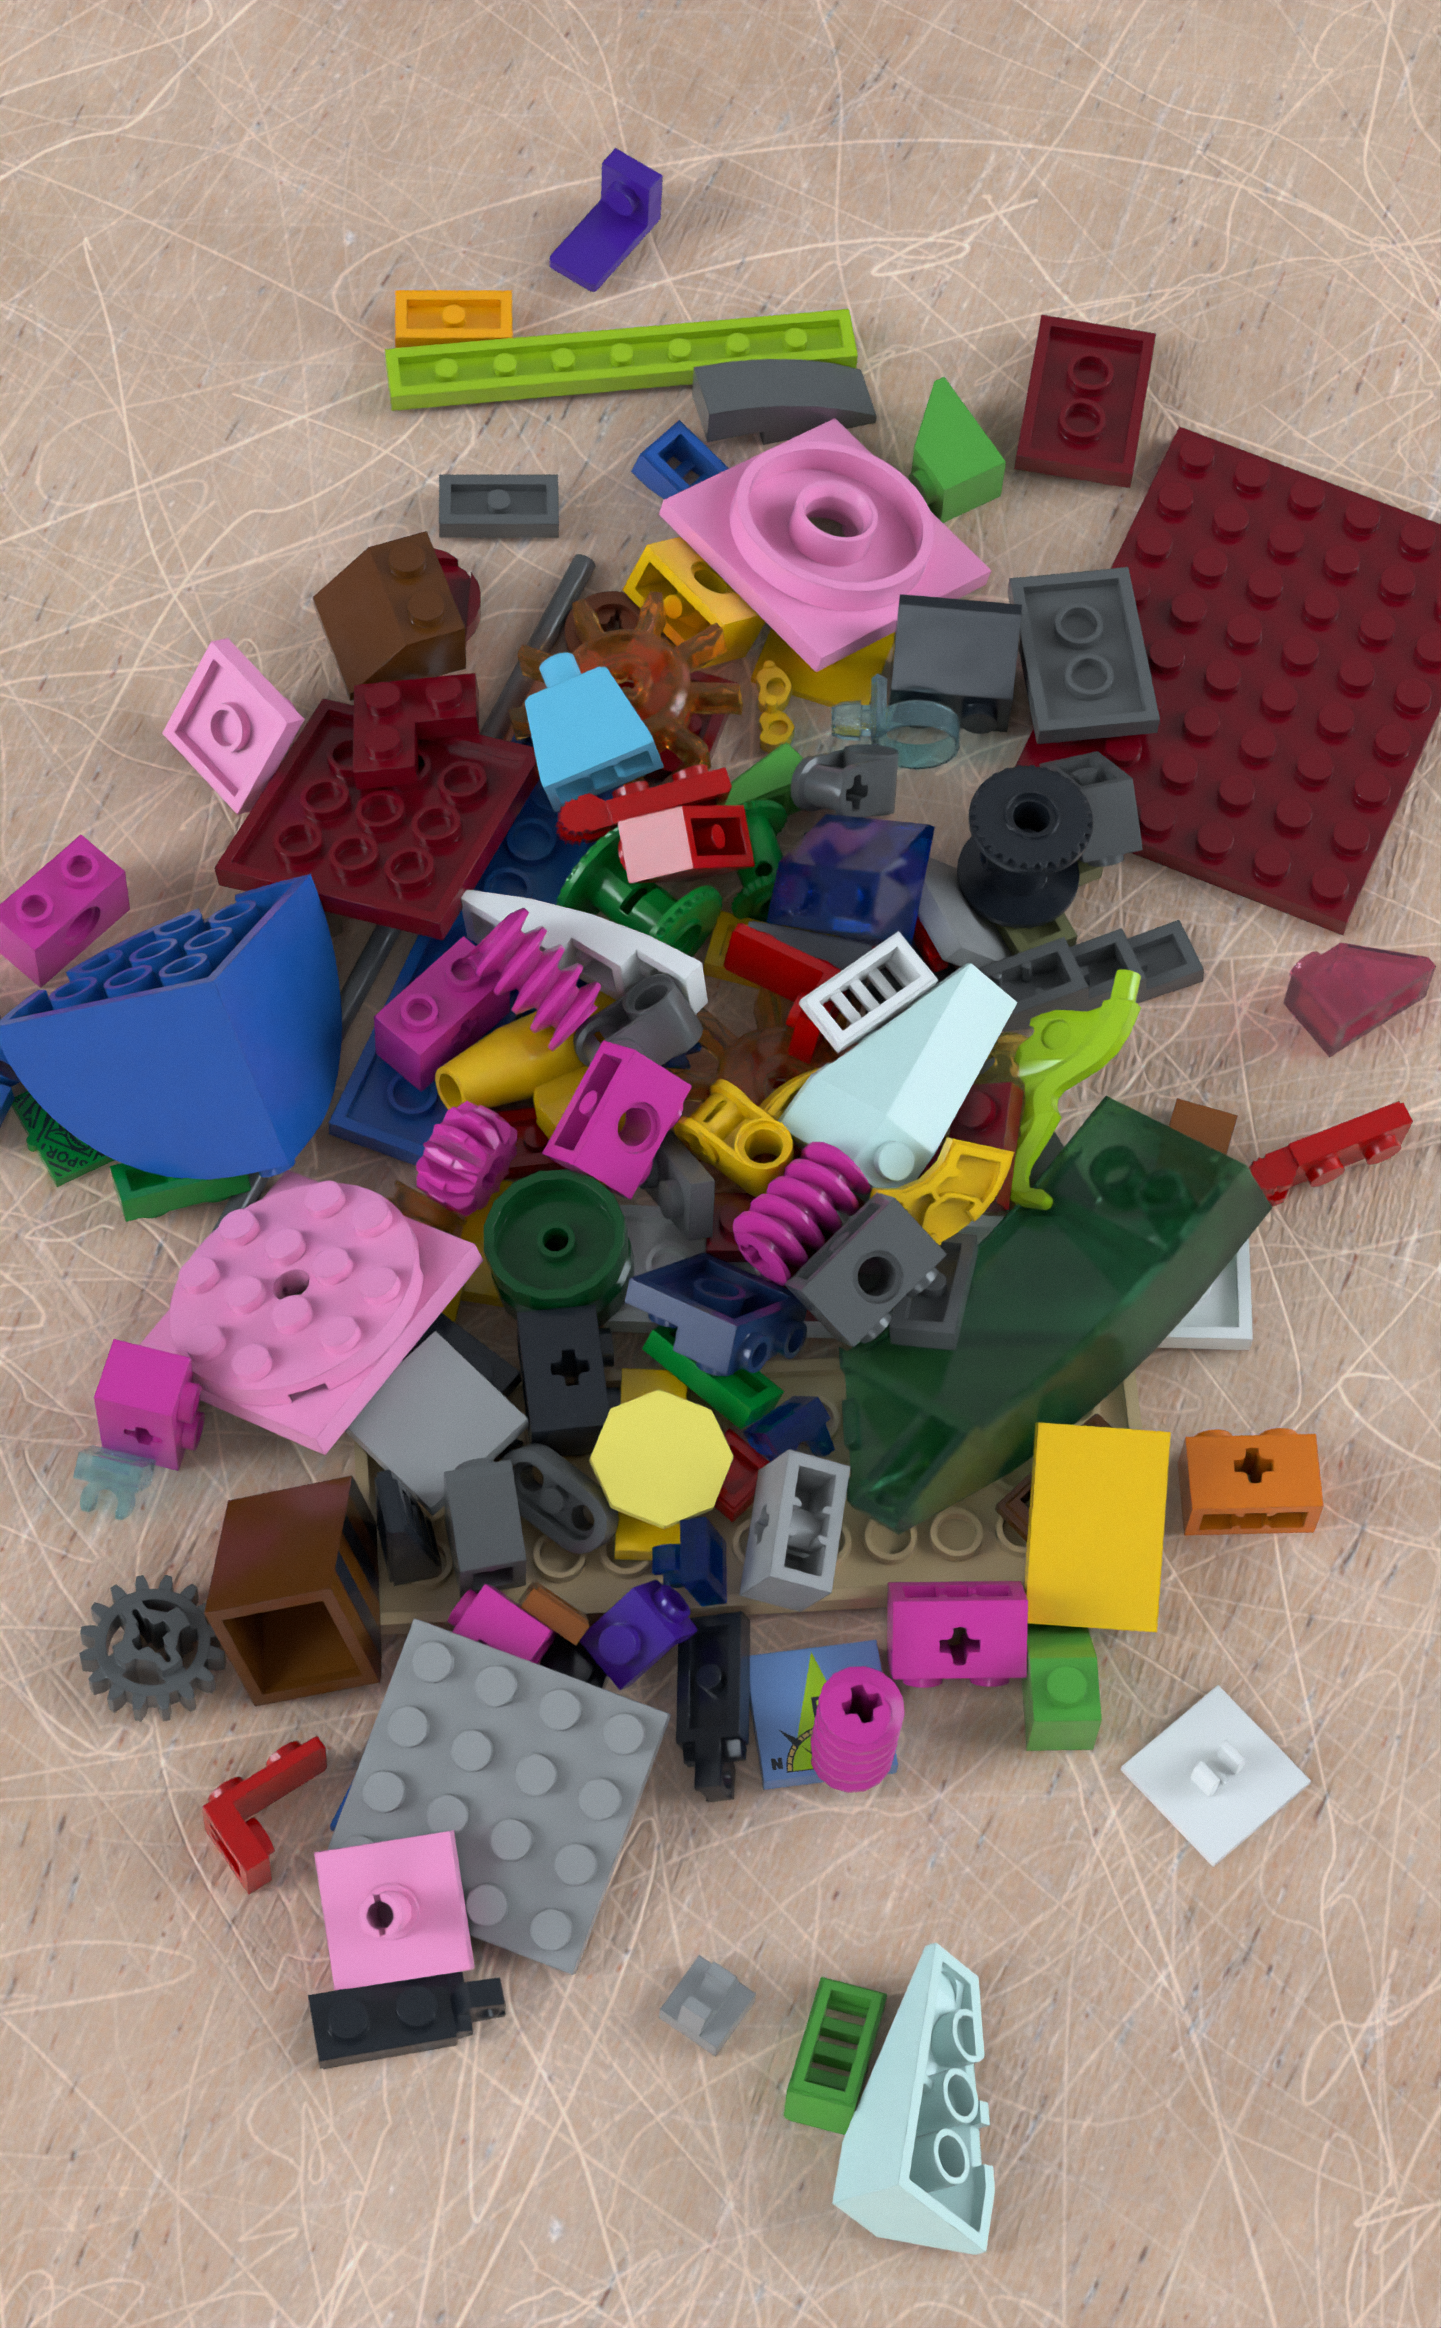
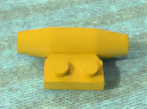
M599 991L594 1005L599 1007L589 1017L596 1015L616 1000ZM537 1011L499 1027L438 1068L435 1075L438 1094L448 1110L452 1107L457 1108L466 1101L477 1106L483 1105L491 1108L533 1097L537 1116L536 1123L550 1140L588 1069L579 1060L574 1049L573 1039L576 1030L552 1052L548 1045L556 1029L551 1026L535 1034L530 1030ZM600 1032L595 1033V1037L601 1044L605 1038ZM625 1112L618 1122V1133L625 1125Z

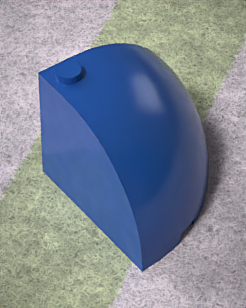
M311 874L235 895L237 903L226 906L203 919L200 909L197 908L119 942L66 971L70 982L60 986L49 996L46 990H37L0 1020V1047L21 1083L37 1103L72 1135L100 1153L142 1171L181 1179L211 1180L258 1172L261 1177H272L292 1168L296 1163L295 1158L314 1136L329 1109L339 1071L342 1040L341 996L336 958L325 913Z

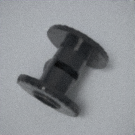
M1017 765L1016 767L1005 768L998 773H994L979 786L971 800L968 814L971 837L963 846L958 859V884L970 907L992 923L995 922L1002 927H1014V929H1031L1032 927L1043 926L1061 916L1075 899L1080 880L1077 860L1087 849L1092 836V810L1086 796L1071 779L1060 775V772L1048 770L1047 767Z

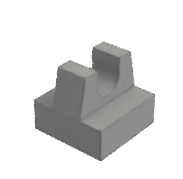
M699 1955L660 2008L659 2018L716 2057L755 2003L756 1993L741 1984L734 1974L716 1962L710 1963Z

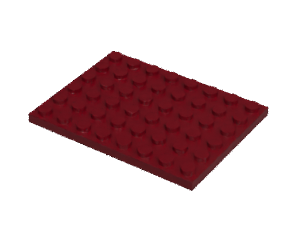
M1179 426L1111 569L1129 568L1160 717L1157 733L1037 744L1033 728L1015 767L1017 765H1035V767H1040L1039 764L1098 751L1133 778L1143 850L1131 852L1132 854L1344 935L1441 713V524Z

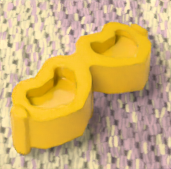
M771 660L765 661L763 668L756 675V687L759 691L758 708L762 713L759 718V730L761 732L760 748L768 752V754L781 744L784 745L787 742L790 745L795 735L794 724L782 712L787 707L792 696V684L783 669L775 666L774 661Z

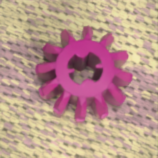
M466 1101L457 1108L452 1107L446 1112L444 1120L440 1124L434 1125L432 1136L423 1144L425 1150L416 1165V1170L419 1172L416 1187L427 1194L428 1198L437 1205L450 1212L456 1211L467 1217L477 1209L481 1210L487 1206L490 1196L493 1193L499 1192L500 1184L504 1177L510 1174L508 1170L510 1162L517 1155V1147L515 1146L517 1130L511 1127L498 1113L483 1105L477 1106Z

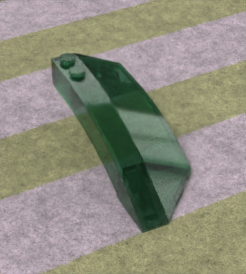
M1105 1096L1031 1187L1042 1189L1053 1199L1051 1208L1041 1210L1025 1208L1016 1204L978 1244V1255L956 1351L891 1344L890 1323L883 1332L866 1344L859 1342L848 1351L839 1347L840 1369L845 1374L846 1399L842 1400L844 1445L850 1455L851 1477L848 1479L847 1501L854 1509L900 1535L1010 1474L1032 1458L1035 1422L1074 1425L1104 1400L1162 1343L1190 1312L1272 1209L1271 1204L1247 1165Z

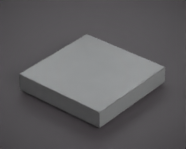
M904 848L889 860L891 869L942 960L960 967L966 963H972L976 968H980L1012 956L995 924L987 918L980 916L964 898L958 884L957 868L908 848Z
M435 1331L397 1366L345 1432L385 1471L391 1470L411 1495L434 1516L444 1506L445 1471L455 1470L461 1463L472 1459L488 1458L494 1460L529 1427L528 1418Z

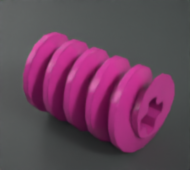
M521 908L507 915L464 959L478 953L483 955L476 970V975L479 978L497 971L501 973L494 989V993L498 997L515 989L519 991L512 1007V1011L516 1015L532 1008L537 1010L530 1026V1030L534 1034L551 1026L556 1029L548 1045V1048L553 1052L599 1007H596L594 1002L601 985L594 981L578 988L576 983L584 967L580 963H575L560 970L558 965L565 948L558 944L542 952L539 948L547 930L543 926H539L523 933L521 929L529 912L525 908Z
M811 1142L802 1150L800 1159L793 1160L785 1167L783 1176H778L768 1184L767 1194L762 1193L751 1202L750 1211H744L734 1219L732 1228L741 1254L763 1276L775 1284L784 1286L791 1278V1273L783 1261L800 1269L808 1261V1255L801 1244L809 1249L818 1251L825 1244V1238L818 1226L824 1231L836 1233L842 1227V1221L837 1211L848 1216L854 1215L859 1210V1203L851 1191L861 1195H868L871 1192L868 1180L860 1168L837 1147L825 1142Z
M866 1666L847 1667L834 1673L822 1687L810 1740L812 1752L811 1765L817 1776L833 1789L847 1793L865 1792L880 1784L891 1769L905 1712L903 1697L895 1682L883 1672Z

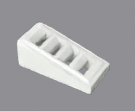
M898 931L800 999L798 1004L836 1052L839 1053L907 1010V1006L933 988L938 979ZM886 966L903 989L896 992L879 971ZM868 977L886 1001L879 1004L863 985L862 980ZM850 989L869 1013L861 1017L842 992ZM829 1000H832L851 1024L843 1031L822 1006Z

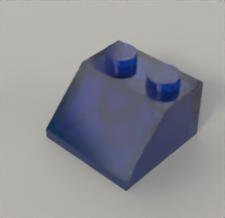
M825 814L779 861L767 923L870 943L873 946H878L899 931L910 946H912L935 827L921 823Z

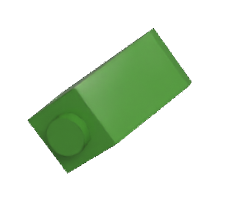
M942 377L934 381L914 446L912 469L908 480L923 496L931 512L944 523L1000 497L1006 461L946 378Z
M1028 1623L1027 1678H1022L1026 1751L1093 1750L1102 1718L1097 1655L1089 1629L1086 1627Z

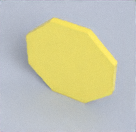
M658 1389L610 1408L589 1462L611 1509L666 1529L713 1510L734 1456L711 1409Z

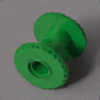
M617 826L613 831H609L596 844L591 846L574 866L560 890L561 893L557 897L558 902L556 905L590 913L595 916L602 912L609 918V921L647 934L691 957L695 956L711 934L721 914L720 910L723 905L721 902L723 899L720 893L714 887L704 885L690 891L680 900H676L656 883L629 884L627 872L621 864L618 853L620 841L619 828Z

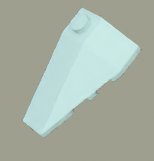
M966 963L907 1006V1010L879 1030H873L857 1041L858 1045L836 1061L825 1064L811 1074L778 1121L783 1123L790 1131L793 1143L801 1150L811 1142H825L837 1147L860 1168L868 1180L871 1190L872 1188H898L910 1183L919 1177L934 1156L1017 1002L972 963ZM852 1191L865 1203L869 1201L871 1192L868 1195H861Z
M936 1942L926 1945L843 2139L832 2204L876 2237L977 2255L985 2253L987 2250L995 2194L993 2166L982 2165L979 2128L990 2125L988 2102L978 2101L974 2063L980 2062L985 2056L979 1977Z

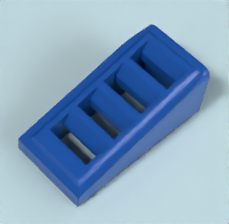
M678 420L639 455L631 472L645 486L665 500L729 468ZM673 457L681 462L674 470L667 464ZM693 471L700 477L689 486L683 478Z

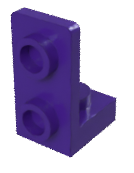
M615 148L602 162L601 200L550 255V268L591 292L597 291L660 221L663 175Z

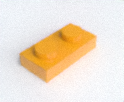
M395 290V348L513 338L512 290Z

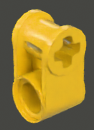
M716 1079L709 1089L711 1095L690 1117H680L673 1127L675 1134L693 1155L703 1162L713 1165L742 1187L748 1194L754 1197L762 1193L767 1194L768 1184L778 1176H783L785 1167L794 1160L793 1140L790 1131L783 1123L775 1120L755 1105L738 1087L727 1080ZM763 1153L773 1154L778 1157L773 1162L766 1164L756 1163L751 1160L756 1155Z

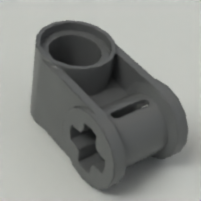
M856 744L846 746L843 750L813 756L809 755L799 762L793 773L791 781V797L793 802L801 810H835L840 818L854 821L869 816L891 815L895 812L899 751L888 746Z
M656 974L639 981L627 994L596 1015L587 1018L577 1028L573 1044L577 1057L587 1067L591 1064L601 1045L595 1037L596 1032L602 1034L605 1038L604 1041L634 1049L662 1066L670 1059L678 1057L691 1049L701 1038L703 1026L673 978L667 974Z

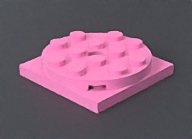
M287 1170L263 1199L250 1204L244 1209H237L228 1213L221 1220L219 1227L201 1243L179 1271V1278L171 1297L170 1309L140 1345L190 1357L194 1383L201 1385L202 1388L201 1401L326 1455L484 1260L474 1243L403 1216L401 1211L392 1202L370 1189L356 1185L336 1183L334 1181L317 1182ZM305 1290L301 1295H295V1294H297V1293H299V1292Z

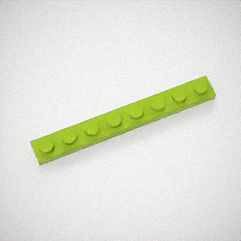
M849 309L385 349V365L391 411L693 384L694 367L730 361L799 359L835 363L857 369L858 359Z

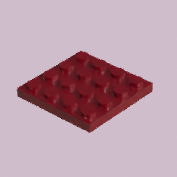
M323 698L214 867L218 884L246 892L276 882L311 874L323 910L326 912L444 940L463 908L461 897L467 889L474 890L540 779L534 747L480 734L418 740V784L357 790L353 775L354 705Z

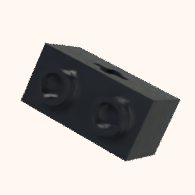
M595 1305L517 1312V1348L525 1413L529 1423L527 1428L529 1444L539 1443L546 1445L561 1456L592 1453L610 1408L621 1404L618 1387L606 1388L604 1368L614 1367V1351L610 1327L598 1328ZM574 1377L575 1385L566 1386L564 1378Z

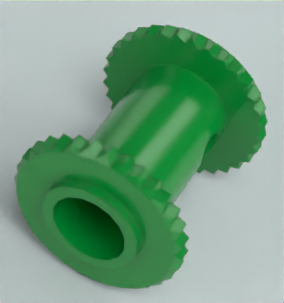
M770 800L744 802L738 805H744L755 867L736 871L743 888L741 892L737 893V897L733 898L734 902L731 903V909L734 917L739 920L751 918L772 923L794 914L805 906L815 891V884L810 874L800 870L795 871L794 869L789 871L776 838L777 834L782 832L781 829L785 827L788 816L785 808L778 804V802Z

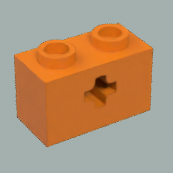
M1274 1428L1266 1430L1259 1435L1232 1436L1228 1431L1213 1429L1202 1431L1194 1437H1185L1177 1463L1184 1536L1315 1532L1324 1507L1316 1434H1297L1292 1429ZM1247 1475H1250V1480L1252 1483H1249Z

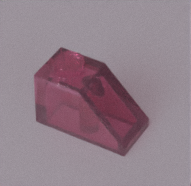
M1339 943L1323 954H1320L1318 951L1311 952L1294 965L1289 974L1291 978L1283 1004L1330 1058L1425 998L1436 965L1429 957Z

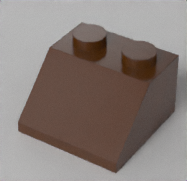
M427 531L368 547L313 596L314 608L350 701L354 700V685L438 677L466 669L465 627Z

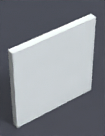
M1219 1685L1121 1766V1771L1212 1867L1232 1852L1311 1782Z

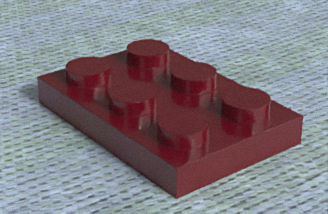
M1041 315L1014 469L1130 488L1156 333Z

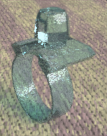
M878 673L871 679V705H861V700L840 702L832 706L831 728L833 736L842 740L861 741V736H871V745L888 746L899 751L898 767L934 768L952 760L957 756L960 748V722L957 714L941 704L921 700L899 702L887 707V678ZM920 725L945 731L949 736L934 743L915 745L892 740L887 737V732L904 726Z

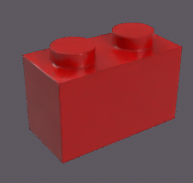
M744 805L679 806L617 821L620 834L618 853L621 864L627 872L629 884L689 882L755 867Z

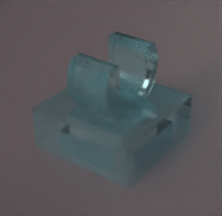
M95 1445L80 1451L73 1478L90 1482L83 1489L80 1496L81 1510L86 1512L93 1511L98 1502L99 1492L106 1489L112 1491L118 1499L115 1519L124 1520L132 1513L135 1507L134 1493H139L151 1486L156 1460Z

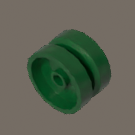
M568 1169L538 1171L513 1182L494 1201L484 1223V1254L491 1270L493 1283L506 1312L516 1321L517 1312L595 1305L599 1327L604 1325L624 1306L629 1279L634 1277L632 1245L628 1238L625 1217L613 1193L595 1178Z

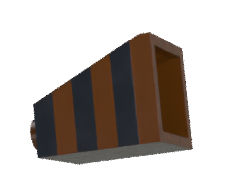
M352 1475L228 1500L204 1614L255 1706L380 1683L382 1648L377 1522Z

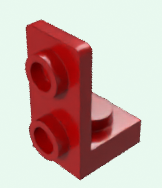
M738 923L731 934L723 964L724 968L794 1002L786 1020V1026L794 1029L787 1054L810 1065L825 1037L798 1003L800 999L842 970L824 959L815 958L779 941L769 933L758 931L743 923ZM847 990L844 991V992H842L845 997H846ZM829 1000L822 1006L836 1022L841 1011L832 1000Z
M318 1736L303 1744L299 1741H293L282 1746L268 1758L265 1768L245 1780L242 1777H235L224 1782L209 1795L208 1803L202 1806L205 1831L248 1894L253 1893L272 1881L269 1855L274 1853L275 1849L259 1821L255 1817L247 1819L327 1769L326 1747Z

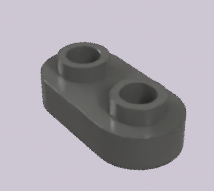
M530 1443L509 1452L502 1458L501 1461L511 1459L520 1515L562 1548L572 1553L584 1554L601 1547L613 1538L618 1528V1511L611 1509L601 1486L553 1449L543 1444ZM533 1466L542 1472L543 1485L535 1480ZM584 1505L592 1512L594 1524L586 1520L583 1513Z

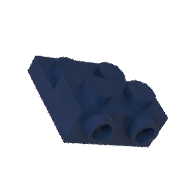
M705 1252L629 1279L625 1303L647 1312L648 1318L658 1325L677 1328L673 1351L696 1361V1366L708 1374L730 1376L741 1369L750 1373H756L764 1366L766 1361L776 1355H781L787 1359L794 1358L800 1352L806 1340L807 1326L804 1321L807 1308L790 1290Z

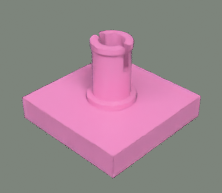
M226 638L210 642L162 734L238 815L252 810L275 774L305 719L296 711L292 702L283 697L243 653Z
M454 1830L314 1853L335 1990L448 1974L475 1968Z

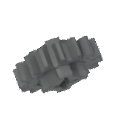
M141 1575L136 1577V1592L127 1595L121 1587L114 1585L111 1587L114 1604L110 1608L95 1602L91 1606L93 1621L98 1626L89 1625L81 1627L82 1645L88 1647V1649L79 1653L83 1671L93 1672L88 1678L92 1693L97 1695L109 1690L107 1696L109 1710L115 1713L128 1702L133 1706L135 1721L142 1722L148 1708H158L162 1720L169 1721L172 1713L171 1705L180 1702L190 1712L196 1709L194 1691L197 1688L203 1692L213 1694L216 1689L215 1677L210 1670H225V1651L218 1648L222 1645L204 1614L206 1603L197 1607L199 1596L195 1585L190 1584L178 1594L174 1592L172 1576L165 1575L158 1589H149L148 1582ZM121 1626L124 1630L123 1640L112 1646L113 1654L108 1656L111 1640ZM140 1635L143 1636L148 1644L152 1643L156 1649L165 1648L167 1662L159 1652L155 1653L149 1646L142 1648ZM198 1640L196 1656L186 1670L183 1666V1657L194 1650L193 1643Z

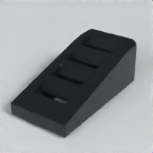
M391 1470L377 1472V1477H375L377 1530L390 1583L393 1582L394 1586L438 1577L442 1573V1563L431 1519Z

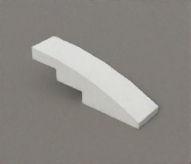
M468 889L461 897L467 938L478 944L507 915L518 909L525 908L529 914L521 931L526 933L539 926H543L547 932L539 949L543 952L561 944L565 951L558 968L562 970L575 963H580L584 968L579 978L588 984L597 981L601 985L600 991L615 1000L627 994L639 981L652 975L667 974L673 978L695 1014L708 1003L702 962L647 934L590 913L530 898Z

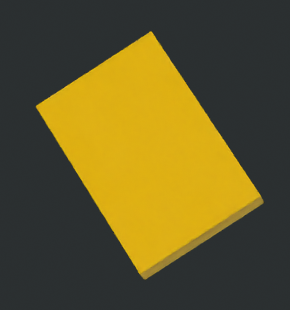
M1035 1422L1024 1591L1028 1599L1029 1624L1157 1632L1171 1432Z

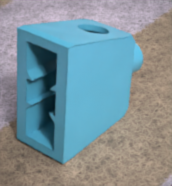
M571 653L553 655L540 665L539 670L547 688L529 695L525 700V707L540 780L554 812L560 811L565 801L569 802L571 798L577 800L578 796L588 793L596 796L664 767L651 733L606 667H597L581 674L575 657Z

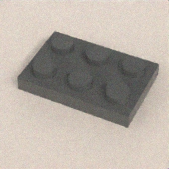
M1129 568L1009 578L1007 590L1009 603L1022 605L1018 649L1037 744L1157 733L1160 717Z

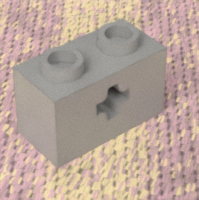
M789 1449L758 1471L739 1596L801 1612L832 1593L850 1466Z

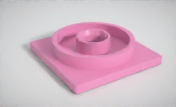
M836 418L663 500L659 515L815 672L895 632L900 594L959 599L986 585L992 571L929 510L923 496L901 472L869 452ZM821 517L841 523L845 537H838L823 532L814 526L808 518Z

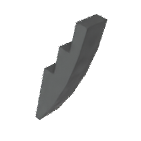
M1180 920L1130 938L1126 937L1121 928L1069 947L1065 937L977 968L1017 1002L1002 1032L1030 1029L1031 1018L1049 1011H1090L1101 1007L1104 1000L1110 999L1116 971L1120 969L1131 970L1141 975L1136 1003L1203 982L1204 968Z

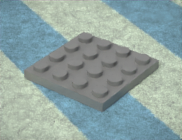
M414 1618L327 1850L454 1830L470 1936L569 1974H576L671 1714Z

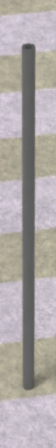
M577 554L573 557L479 733L480 735L504 740L540 672V665L547 659L566 623L570 611L576 605L595 569V563L589 557L582 554ZM378 924L374 928L340 992L342 1010L341 1043L402 930ZM258 1172L248 1174L251 1191L230 1197L212 1232L219 1227L221 1220L228 1213L237 1209H244L250 1204L257 1202L270 1177H261Z

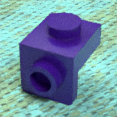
M653 1580L633 1587L587 1629L580 1642L619 1690L630 1687L676 1644L686 1641L693 1636L698 1629L688 1617L691 1612L684 1598L672 1587L662 1585L658 1580Z

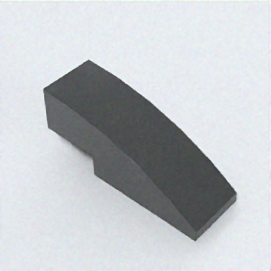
M799 359L730 361L694 367L692 396L707 442L759 432L763 445L790 440L834 418L846 429L876 423L877 415L861 369L835 363Z

